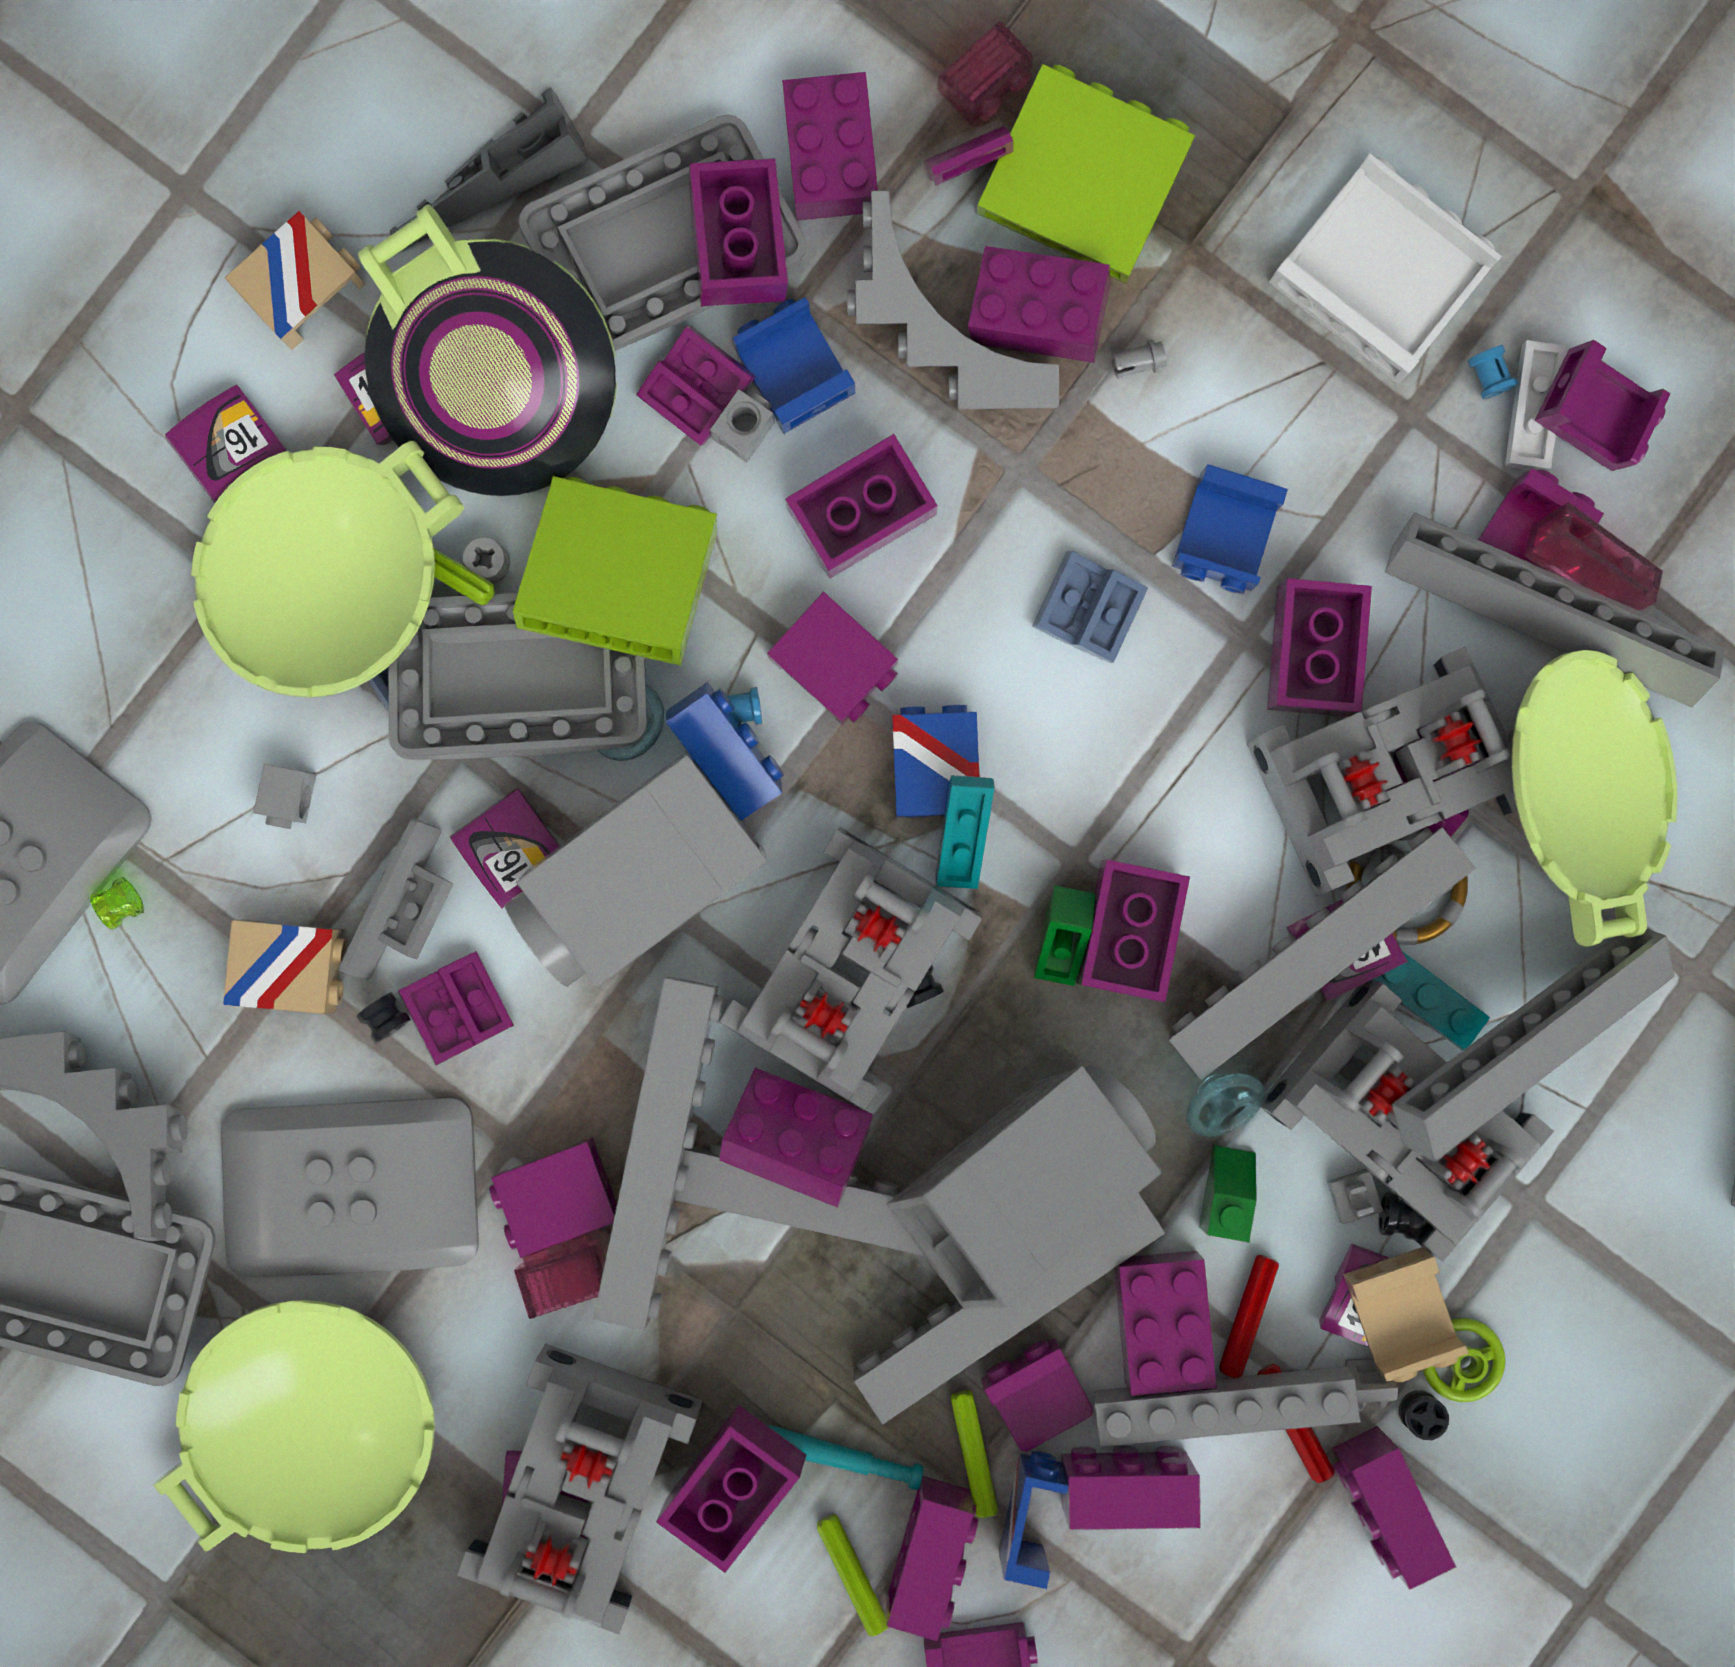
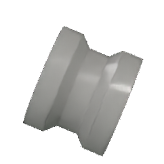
M482 537L472 540L465 547L463 564L491 583H496L507 575L510 568V558L506 550L495 540Z

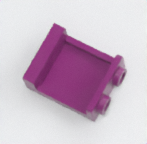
M1591 340L1568 350L1534 421L1610 471L1634 466L1645 457L1649 448L1647 443L1653 430L1665 415L1666 409L1664 407L1670 397V393L1665 389L1648 392L1602 361L1607 348L1597 341Z
M824 591L767 653L768 658L777 667L783 669L842 725L848 718L853 723L856 722L870 706V703L865 699L876 687L883 692L899 674L894 670L898 664V659Z
M593 1137L516 1168L498 1172L491 1177L493 1185L489 1187L492 1201L498 1210L503 1209L508 1223L504 1225L507 1242L511 1249L517 1248L520 1258L613 1224L617 1202Z
M1023 1622L941 1632L938 1641L924 1638L927 1667H1030V1664L1038 1663L1035 1637H1026Z

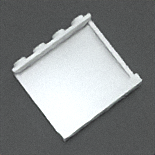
M1370 153L1290 256L1276 270L1269 283L1399 384L1419 362L1420 357L1502 256L1495 251L1494 245L1487 238L1481 235H1474L1462 225L1461 219L1455 213L1447 209L1442 210L1429 200L1428 193L1422 187L1416 184H1409L1401 178L1390 162L1382 158H1376Z

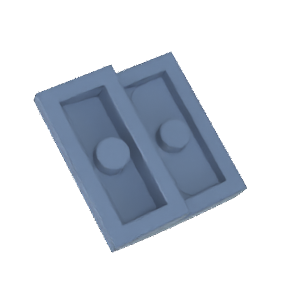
M1067 551L1032 627L1088 654L1114 663L1148 587L1114 569L1107 570L1074 551Z

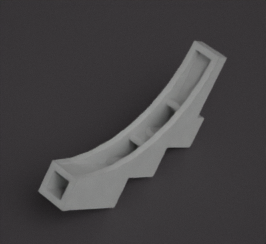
M872 191L871 202H863V228H872V246H864V272H872V280H856V290H847L848 316H856V325L906 324V332L898 333V358H906V367L956 366V375L948 376L949 400H956V409L1059 408V365L1025 362L995 353L965 337L937 313L916 286L902 259L892 226L889 191Z
M65 1031L0 1038V1090H15L43 1096L57 1102L81 1119L105 1145L121 1173L131 1206L134 1238L145 1241L167 1240V1228L171 1226L172 1211L169 1203L166 1202V1185H169L171 1181V1166L166 1159V1154L182 1152V1141L186 1140L188 1132L185 1116L182 1115V1110L167 1104L131 1108V1104L135 1103L137 1096L136 1085L131 1078V1074L117 1068L81 1071V1067H84L86 1063L85 1047L81 1042V1038Z

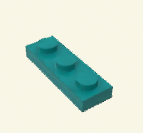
M950 776L936 869V887L978 889L995 789L993 778Z
M1405 952L1403 954L1408 962L1372 979L1383 983L1403 1000L1400 1003L1402 1006L1461 1050H1465L1471 1045L1491 1018Z

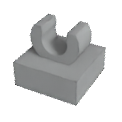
M1367 1169L1327 1181L1339 1221L1342 1224L1383 1212L1372 1174Z
M1373 1359L1345 1361V1366L1349 1367L1355 1378L1359 1409H1363L1364 1403L1378 1402L1379 1407L1382 1408L1387 1405L1388 1401L1397 1400V1383L1393 1380L1386 1382L1377 1370Z

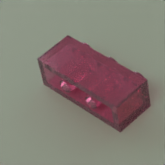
M1569 502L1532 524L1524 556L1539 567L1636 610L1641 611L1656 603L1663 571Z

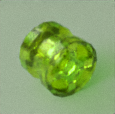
M124 877L113 881L111 888L106 891L97 890L90 895V902L96 915L111 930L120 927L123 919L129 916L137 917L144 913V905L138 892Z

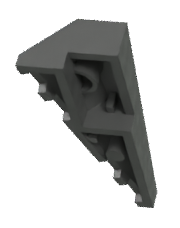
M550 87L541 94L544 103L529 117L521 112L513 119L516 125L514 128L495 141L491 139L444 182L448 190L432 204L424 199L417 206L418 211L426 205L432 206L448 228L588 161L584 142L553 89ZM417 215L398 228L394 226L390 230V236L417 218ZM426 233L412 244L429 237L428 234Z

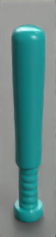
M767 1425L805 1453V1461L866 1476L869 1473L900 1482L903 1481L912 1490H919L924 1471V1466L914 1463L912 1467L900 1463L896 1464L892 1461L889 1462L888 1460L875 1458L869 1452L781 1427Z

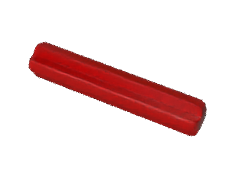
M1257 1255L1219 1365V1370L1232 1378L1243 1376L1279 1268V1263L1275 1259L1265 1255Z
M1270 1364L1259 1370L1257 1375L1282 1373L1279 1366ZM1312 1427L1285 1429L1313 1481L1323 1483L1334 1476L1335 1470Z

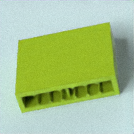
M1042 64L1010 133L1013 139V152L998 159L977 205V214L1072 259L1109 264L1110 276L1123 283H1127L1189 152L1195 135L1188 132L1190 128L1177 119L1167 118L1164 121L1151 115V109L1141 102L1129 100L1128 103L1113 97V91L1102 84L1092 82L1089 86L1076 80V75L1066 67L1055 64L1051 68Z
M553 476L513 607L516 628L681 666L717 535V513L710 512L705 507L699 505H689L686 507L673 504L659 496L642 497L629 494L626 490L615 486L603 488L590 485L576 477L563 479Z

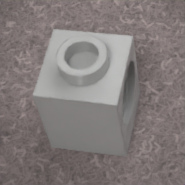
M738 389L710 429L713 440L747 463L775 423L773 412L770 411L772 405L755 392H751L748 396ZM741 415H751L757 422L751 430L743 432L734 427L736 419Z
M264 764L253 813L267 816L265 822L267 825L291 829L292 821L306 823L316 775Z

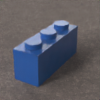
M706 682L666 711L665 722L742 821L782 794L780 778L784 774L771 755L764 758L756 745L759 743V740L751 727L746 722L740 725L731 714L734 706L727 695L721 689L715 692L710 684Z

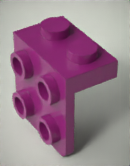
M1532 468L1516 478L1478 540L1557 574L1579 537L1596 528L1604 513L1594 507V501L1588 496L1578 492L1571 493L1560 486L1558 478L1553 474L1541 469L1536 471Z
M1055 1338L1048 1342L1041 1340L1034 1343L1024 1351V1355L1011 1362L1006 1360L994 1365L986 1372L987 1375L981 1378L984 1391L991 1404L996 1405L1018 1448L1024 1452L1030 1451L1090 1418L1093 1414V1407Z

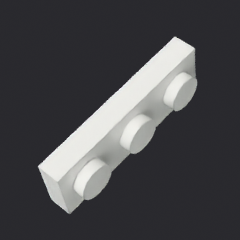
M1526 340L1521 344L1517 373L1519 385L1515 388L1505 460L1506 467L1526 470L1533 468L1536 471L1538 469L1545 471L1551 469L1556 435L1534 420L1567 354L1568 346Z

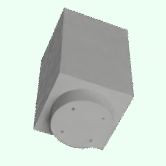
M686 751L530 867L516 882L523 892L506 903L505 909L525 943L556 980L568 987L586 973L598 988L767 862L761 846L689 752Z
M1083 1066L1036 1081L890 1200L887 1206L963 1308L1006 1307L1162 1173L1147 1154L1156 1142L1154 1128L1138 1100L1118 1079L1099 1067L1088 1066L1084 1069Z

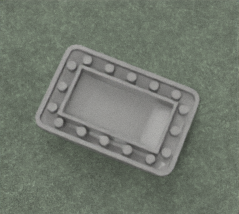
M727 114L718 116L529 203L523 208L519 216L521 233L530 250L546 257L550 261H556L583 285L602 313L616 351L714 307H701L689 191L690 163L758 160L764 158L747 126L741 119ZM779 189L786 268L789 269L799 263L804 257L806 240Z
M518 593L495 594L487 605H479L466 596L433 597L430 599L425 617L417 633L400 656L388 666L390 746L398 756L404 759L430 760L558 754L635 745L643 739L647 731L644 657L516 628L513 607Z
M27 722L21 724L0 746V1005L12 1002L19 996L146 835L151 826L152 819L150 810L142 801L40 723Z
M447 1097L242 1108L232 1111L222 1122L221 1150L226 1259L230 1269L237 1275L243 1277H275L453 1267L466 1264L477 1253L479 1235L473 1115L471 1108L463 1100Z
M0 1167V1346L152 1386H164L171 1383L179 1376L183 1368L213 1254L215 1233L212 1226L201 1218L171 1210L172 1222L170 1228H167V1240L145 1241L136 1239L133 1234L131 1206L127 1197Z

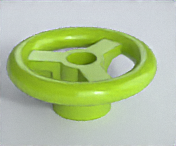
M1470 1318L1451 1319L1455 1332H1474L1481 1336L1488 1345L1477 1349L1466 1346L1469 1354L1457 1357L1458 1361L1451 1365L1453 1374L1450 1386L1441 1380L1433 1366L1423 1369L1424 1376L1434 1391L1448 1400L1455 1402L1480 1400L1489 1395L1498 1386L1503 1377L1506 1363L1503 1345L1496 1333L1486 1324ZM1465 1356H1470V1364L1465 1368H1461V1360ZM1492 1360L1491 1371L1487 1378L1478 1386L1464 1390L1466 1383H1477L1486 1376L1488 1361Z

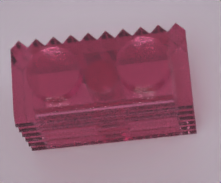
M999 21L938 76L937 90L970 125L974 124L979 118L985 121L1000 107L1001 101L999 99L1001 97H1004L1010 90L1013 93L1018 92L1030 80L1032 76L1030 71L1033 55L1027 50L1026 46L1022 45L1020 40L1016 39L1009 28L1005 27L1002 21Z
M583 1235L562 1243L564 1250L548 1255L547 1249H543L522 1257L524 1263L519 1264L514 1269V1273L529 1319L598 1297L606 1261L600 1239L588 1242L587 1235Z

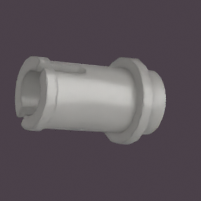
M1152 339L1148 340L1145 346L1112 352V359L1114 360L1112 362L1117 379L1148 370H1153L1154 373H1157L1161 367L1167 366L1166 354L1161 341L1154 343Z

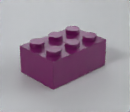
M866 72L782 80L796 220L863 214V202H871V192L878 191Z
M758 159L690 163L689 191L701 307L785 301L788 278L776 160Z
M985 246L968 323L971 340L984 346L1094 363L1111 285L1110 265Z
M892 434L785 498L789 513L829 579L936 516L938 505L895 434Z
M1287 578L1277 586L1267 710L1350 717L1362 712L1372 586Z
M1107 859L1101 860L1094 892L1095 905L1092 932L1076 983L1165 1002L1190 876Z
M754 1068L722 1138L719 1161L838 1208L868 1136L873 1114Z
M1197 1251L1132 1256L1116 1266L1114 1272L1124 1379L1131 1396L1217 1388L1205 1259Z
M737 1405L667 1496L656 1523L726 1573L799 1480L806 1454L744 1408Z
M1378 1426L1332 1448L1338 1459V1462L1332 1464L1336 1475L1343 1487L1348 1489L1354 1499V1502H1351L1353 1510L1362 1526H1366L1373 1539L1370 1541L1372 1549L1381 1565H1385L1392 1579L1400 1577L1407 1588L1411 1590L1456 1568L1399 1448Z
M1160 1446L1155 1449V1452L1139 1453V1449L1134 1447H1116L1113 1449V1453H1096L1094 1448L1077 1447L1071 1449V1453L1061 1454V1465L1068 1483L1067 1494L1061 1493V1504L1070 1530L1201 1528L1200 1475L1187 1452H1181L1180 1448Z
M922 1476L920 1488L915 1494L886 1596L887 1627L938 1641L941 1627L949 1628L955 1602L951 1601L953 1585L961 1586L967 1560L963 1559L965 1543H973L978 1527V1518L975 1517L976 1505H973L971 1502L969 1489Z

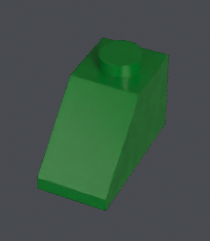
M1054 885L1045 916L1034 978L1075 986L1092 932L1095 893Z
M1213 1145L1199 1228L1209 1236L1249 1243L1257 1201L1256 1153Z

